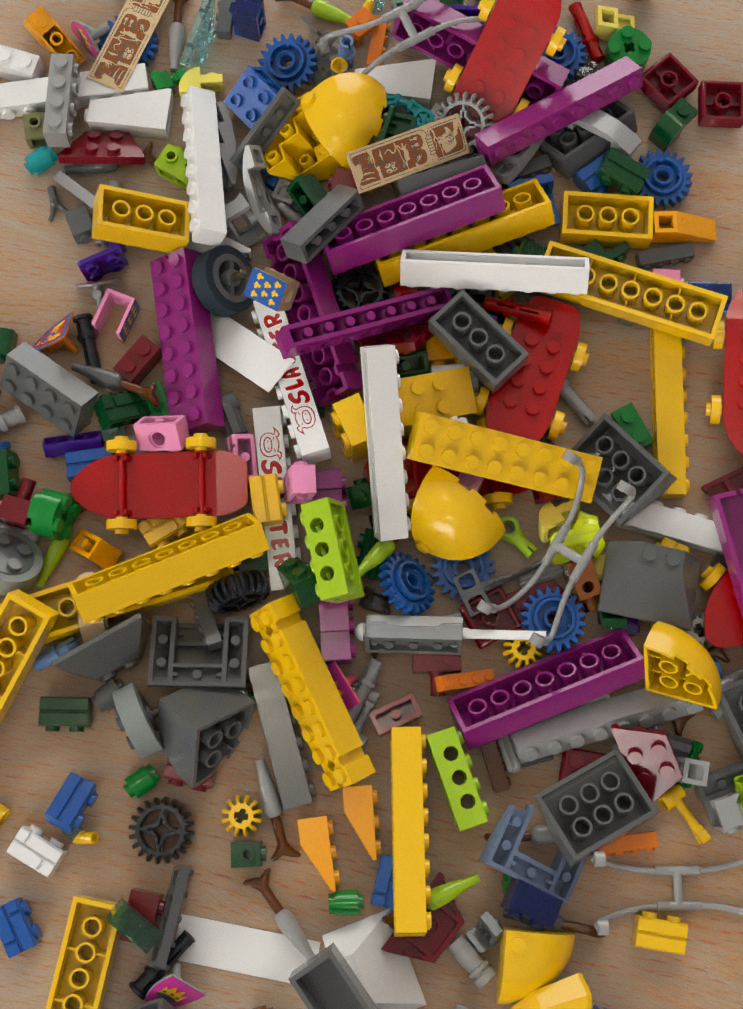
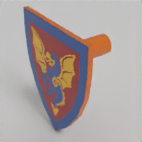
M71 312L52 326L32 347L38 351L47 349L52 354L62 346H65L74 354L79 347L67 336L74 313Z

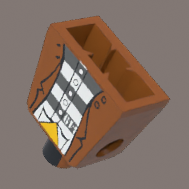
M592 559L570 592L572 597L577 596L575 601H582L586 613L598 609V602L595 596L600 594L601 590ZM573 561L561 565L566 584H568L569 577L577 564ZM584 583H585V585H586L585 591H583V588H582V586H583Z

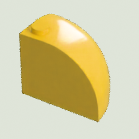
M349 72L337 74L322 81L312 91L306 93L300 102L306 120L320 143L344 168L351 170L346 153L367 146L373 135L377 137L383 123L381 114L382 110L386 108L387 97L385 87L376 79L366 74Z
M432 466L418 489L411 513V532L416 548L424 554L430 553L446 560L474 558L491 549L506 530L498 514L495 511L492 513L485 506L487 501L473 488L468 491L458 483L460 480L458 477L442 468Z
M656 622L643 646L646 690L717 710L722 696V684L718 668L709 652L685 631L665 622Z
M502 925L503 934L499 941L495 1003H518L534 990L556 982L569 963L575 945L576 933Z

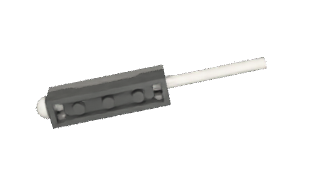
M380 614L367 615L366 624H358L354 631L358 640L364 641L365 639V650L369 653L462 655L463 639L529 640L533 632L546 636V631L463 628V617Z

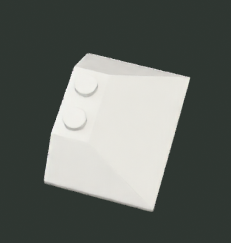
M386 909L322 935L325 948L334 942L378 1009H417L427 1005L410 958L381 950L382 946L394 932V928L391 929L388 924L382 921L383 916L392 913L391 909Z

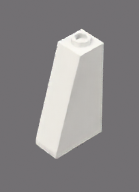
M435 59L376 66L368 74V76L376 79L385 87L386 95H396L398 93L401 94L402 98L407 100L414 99L424 108L430 109L436 66ZM365 68L355 69V73H362Z
M167 88L90 100L89 108L85 109L84 120L88 123L90 131L112 132L118 130L129 132L132 136L169 139L175 101L172 89Z

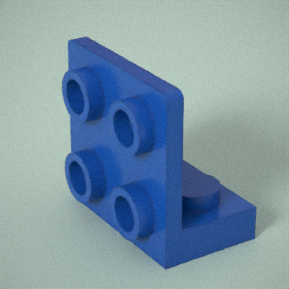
M248 66L225 98L224 103L252 129L281 87L261 67Z

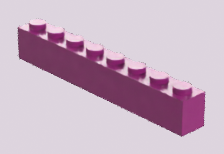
M625 56L475 134L478 153L484 154L485 160L493 165L643 87L642 67Z

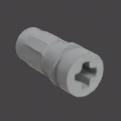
M462 935L447 947L457 962L469 973L468 977L475 980L474 984L479 989L497 973L492 965L488 966L489 962L486 959L483 960L470 942H467Z

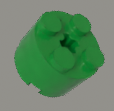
M630 25L617 30L611 35L604 53L605 67L627 56L642 67L643 73L651 54V40L642 31Z
M46 488L41 489L43 492L41 494L36 493L29 505L27 518L31 519V526L28 525L29 531L32 534L58 541L63 539L69 540L73 534L75 518H78L80 515L81 506L76 504V500L70 494Z

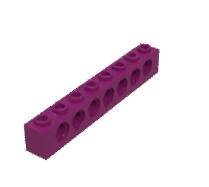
M432 288L282 326L275 340L283 359L427 322L452 299L448 288Z

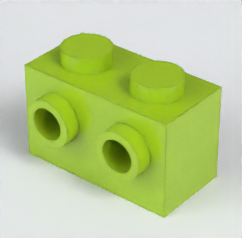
M168 143L154 163L156 173L187 191L188 177L185 175L187 159L184 158L185 150L180 146L176 145L174 147Z

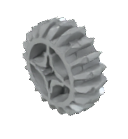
M468 91L463 93V98H461L459 92L455 93V100L452 96H448L446 98L448 104L441 102L440 106L443 110L436 111V114L441 118L434 120L437 121L448 117L454 106L462 104L459 114L460 121L466 118L470 123L463 128L466 141L470 129L481 127L480 131L495 124L492 121H488V119L494 117V113H486L491 106L489 104L485 107L481 105L485 101L483 97L477 102L476 93H473L469 99ZM469 106L478 112L481 120L471 116ZM476 140L467 141L469 152L473 153L474 146L477 149Z

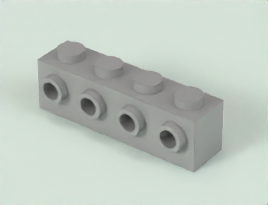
M51 53L43 135L48 147L71 148V138L75 132L73 118L76 116L75 97H78L77 77H80V65L76 63L73 54Z

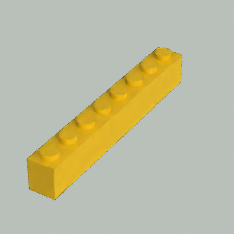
M649 327L653 457L677 478L658 499H682L690 490V480L686 478V470L689 468V457L685 455V447H688V434H685L684 426L687 425L688 421L687 411H684L687 391L683 389V381L686 379V368L682 367V359L685 358V346H682L681 337Z

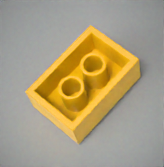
M359 393L332 404L333 412L330 413L332 417V430L336 438L341 437L342 451L346 459L351 458L352 463L368 457L365 407Z

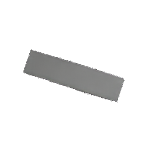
M219 101L216 103L223 189L225 194H230L236 184L237 167L229 161L236 151V141L227 106L224 101Z
M544 138L501 160L491 171L498 183L509 185L534 156Z

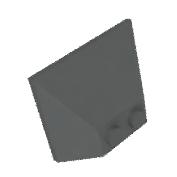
M609 541L607 543L598 611L651 623L661 621L679 629L691 631L701 561L680 549L643 541Z
M138 613L51 661L54 667L97 681L104 680V682H108L111 678L114 679L118 676V671L124 668L129 670L139 664L138 660L143 658L152 624L143 615Z
M153 616L147 686L246 688L249 617H225L224 624H217L223 648L209 652L208 648L203 645V634L200 635L198 626H200V623H179L177 616Z

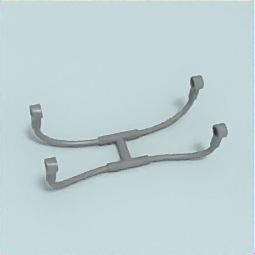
M412 0L374 21L328 33L320 38L319 43L316 45L321 56L330 52L328 46L329 39L369 29L382 23L386 24L400 17L409 38L397 43L395 47L379 56L366 67L362 74L368 75L378 64L392 54L412 47L435 35L440 30L464 23L482 22L484 23L483 25H486L487 22L478 19V16L464 17L435 27L431 26L417 33L408 12L420 7L427 0Z
M567 449L562 459L578 466L579 469L577 492L568 518L564 525H561L545 556L542 558V564L528 583L506 602L496 605L481 599L477 606L478 610L490 615V613H496L514 604L535 584L546 567L550 566L557 552L577 563L569 577L570 580L562 595L549 635L546 637L533 632L528 640L539 648L547 646L553 640L569 594L574 584L578 582L581 574L584 572L593 553H595L598 542L636 496V488L620 480L616 489L629 496L605 522L594 539L588 543L583 554L581 555L562 544L570 530L569 527L580 504L585 481V468L582 458Z
M594 851L591 855L594 867H605L606 865L636 873L655 874V876L668 875L672 876L674 901H657L656 903L636 905L609 913L594 922L597 935H609V920L645 910L701 911L702 909H714L743 915V909L734 906L705 903L700 900L684 901L682 875H699L700 873L734 868L743 865V858L706 867H699L698 865H673L649 868L608 860L604 851Z

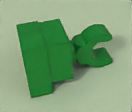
M180 68L172 76H169L167 70L151 72L150 77L154 90L168 88L172 89L173 94H175L174 84H179L182 76L186 73V69Z

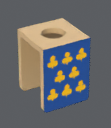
M265 267L264 271L259 268H253L244 295L277 312L291 309L301 282L270 267Z

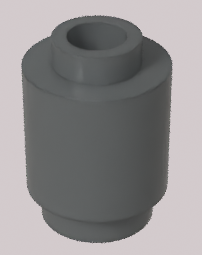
M111 678L94 692L95 695L91 697V700L100 712L110 711L113 705H115L112 692L125 685L120 679L115 681Z

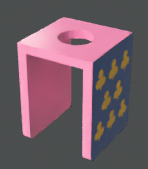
M107 288L94 316L92 325L95 331L100 334L114 303L127 307L116 331L120 341L125 343L140 308L135 298Z

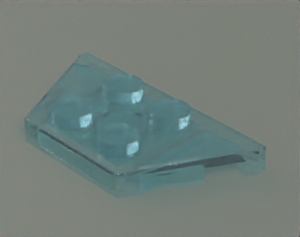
M202 0L179 62L180 65L195 68L201 67L202 62H206L208 57L207 48L209 43H213L215 31L213 30L215 0Z

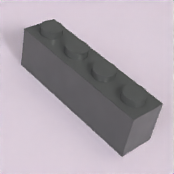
M341 184L335 186L280 239L286 256L308 264L364 209L358 190Z

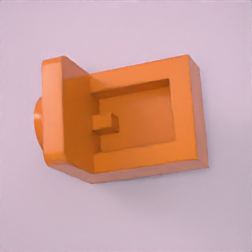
M364 6L345 22V28L365 24L376 20V18ZM379 25L346 35H350L353 38V43L355 42L361 47L363 45V38Z

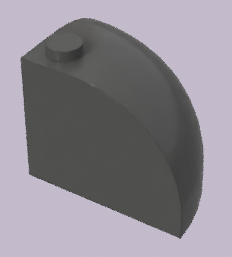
M186 687L159 699L158 726L164 751L178 775L192 788L211 777L217 771L215 767L224 757L229 759L240 744V741L237 739L243 728H248L255 701L244 693L233 688Z

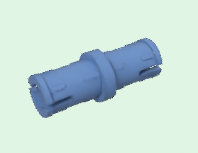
M344 35V41L342 36L339 39L338 56L347 61L349 70V65L351 69L354 66L355 49L353 47V38L350 35Z
M73 635L58 645L53 644L49 647L48 651L36 657L33 666L38 672H41L52 665L51 661L80 646L78 644L79 641Z

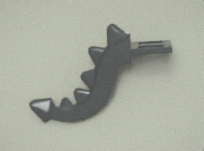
M304 15L301 17L319 35L315 40L316 44L319 43L320 38L334 32L326 30L322 34ZM338 37L328 40L329 53L321 56L319 50L316 53L318 61L315 63L318 69L312 70L316 76L312 78L315 87L329 77V73L323 69L330 68L331 61L329 57L338 54V49L332 46Z
M539 560L522 570L498 576L484 582L480 581L474 568L452 579L470 617L481 613V611L474 612L469 604L471 598L482 595L485 601L491 603L486 594L487 592L538 568L542 562ZM471 573L476 581V585L463 590L459 583V578Z

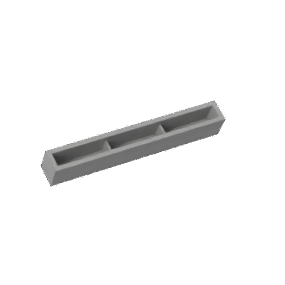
M646 688L564 711L509 735L520 764L612 738L614 737L611 730L612 724H619V727L634 729V726L648 728L652 725L703 711V706L647 691Z

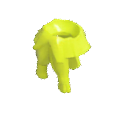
M580 511L576 523L570 525V530L562 544L582 555L588 543L594 539L600 530L598 517ZM558 532L553 533L550 538V544ZM603 536L592 556L596 561L606 545ZM556 554L552 563L554 565H562L569 562L570 559L562 554Z

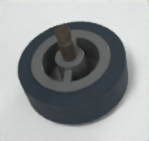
M220 245L200 254L196 258L192 267V283L199 301L209 312L219 317H230L249 309L253 301H255L244 295L252 272V266L240 251L228 245Z

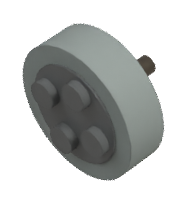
M0 528V595L6 596L8 592L17 589L27 592L35 585L42 569V552L38 545L27 535L13 529Z
M134 682L113 691L112 695L115 703L113 708L117 715L116 722L122 732L126 731L128 735L126 739L132 750L136 749L143 759L164 749L155 717L159 716V705L150 709L143 694Z

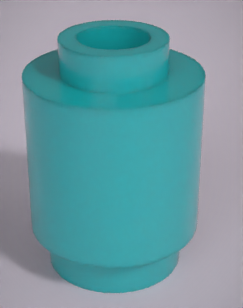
M48 145L40 146L25 157L26 163H24V166L31 175L35 173L37 176H40L55 165L58 157Z

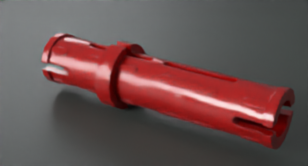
M574 2L568 9L581 35L582 44L586 46L585 49L588 51L592 64H598L605 59L599 45V38L594 34L581 2Z
M486 296L483 305L485 311L500 313L503 317L513 316L551 325L554 316L552 310L549 311L514 303L511 299L501 300Z

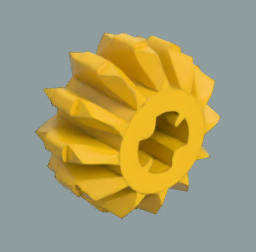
M528 640L503 642V646L510 650H506L502 654L503 656L511 655V658L507 661L509 665L514 660L517 661L516 669L521 667L522 662L525 667L530 665L529 661L531 663L537 662L534 656L541 657L543 655L541 651L536 650L537 646L529 644ZM520 644H524L523 647L527 646L528 648L525 655H521L522 652L518 653L517 651Z
M236 795V805L233 801L228 800L227 804L231 807V810L222 809V813L229 814V817L223 818L221 821L222 823L230 821L231 824L226 828L227 832L236 827L234 836L238 837L242 829L243 835L247 837L249 836L247 827L253 832L258 830L253 822L262 823V819L255 818V814H261L263 811L262 809L254 811L253 808L258 804L257 800L248 805L250 796L246 795L242 803L240 795ZM245 809L248 819L240 823L238 822L239 817L236 818V813Z

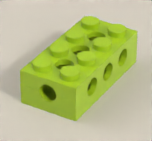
M329 497L301 504L300 520L306 529L305 543L312 557L310 567L316 576L315 591L321 601L342 603L364 597L345 504Z
M452 726L427 735L426 744L456 830L463 831L488 822L486 816L490 815L486 801L480 800L478 792L482 791L478 778L472 777L469 768H472L473 764L469 754H464L461 745L465 744L461 731H456L455 727ZM446 748L454 750L455 758L453 761L445 759L444 750ZM455 771H459L463 775V782L460 785L455 784L452 780V775ZM465 794L469 795L472 800L470 807L466 809L462 807L460 802Z

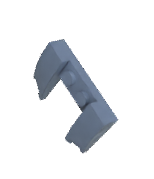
M526 804V809L515 810V805H509L491 833L478 861L526 884L556 902L567 905L587 858L570 867L559 849L549 868L517 851L536 806Z

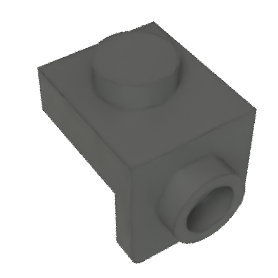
M487 911L480 916L477 926L466 933V938L478 954L482 955L500 941L503 934L502 924Z

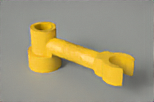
M676 784L657 800L667 812L676 806L691 828L697 842L704 844L711 837L694 818L689 808H687L682 799L686 796V793L679 784Z

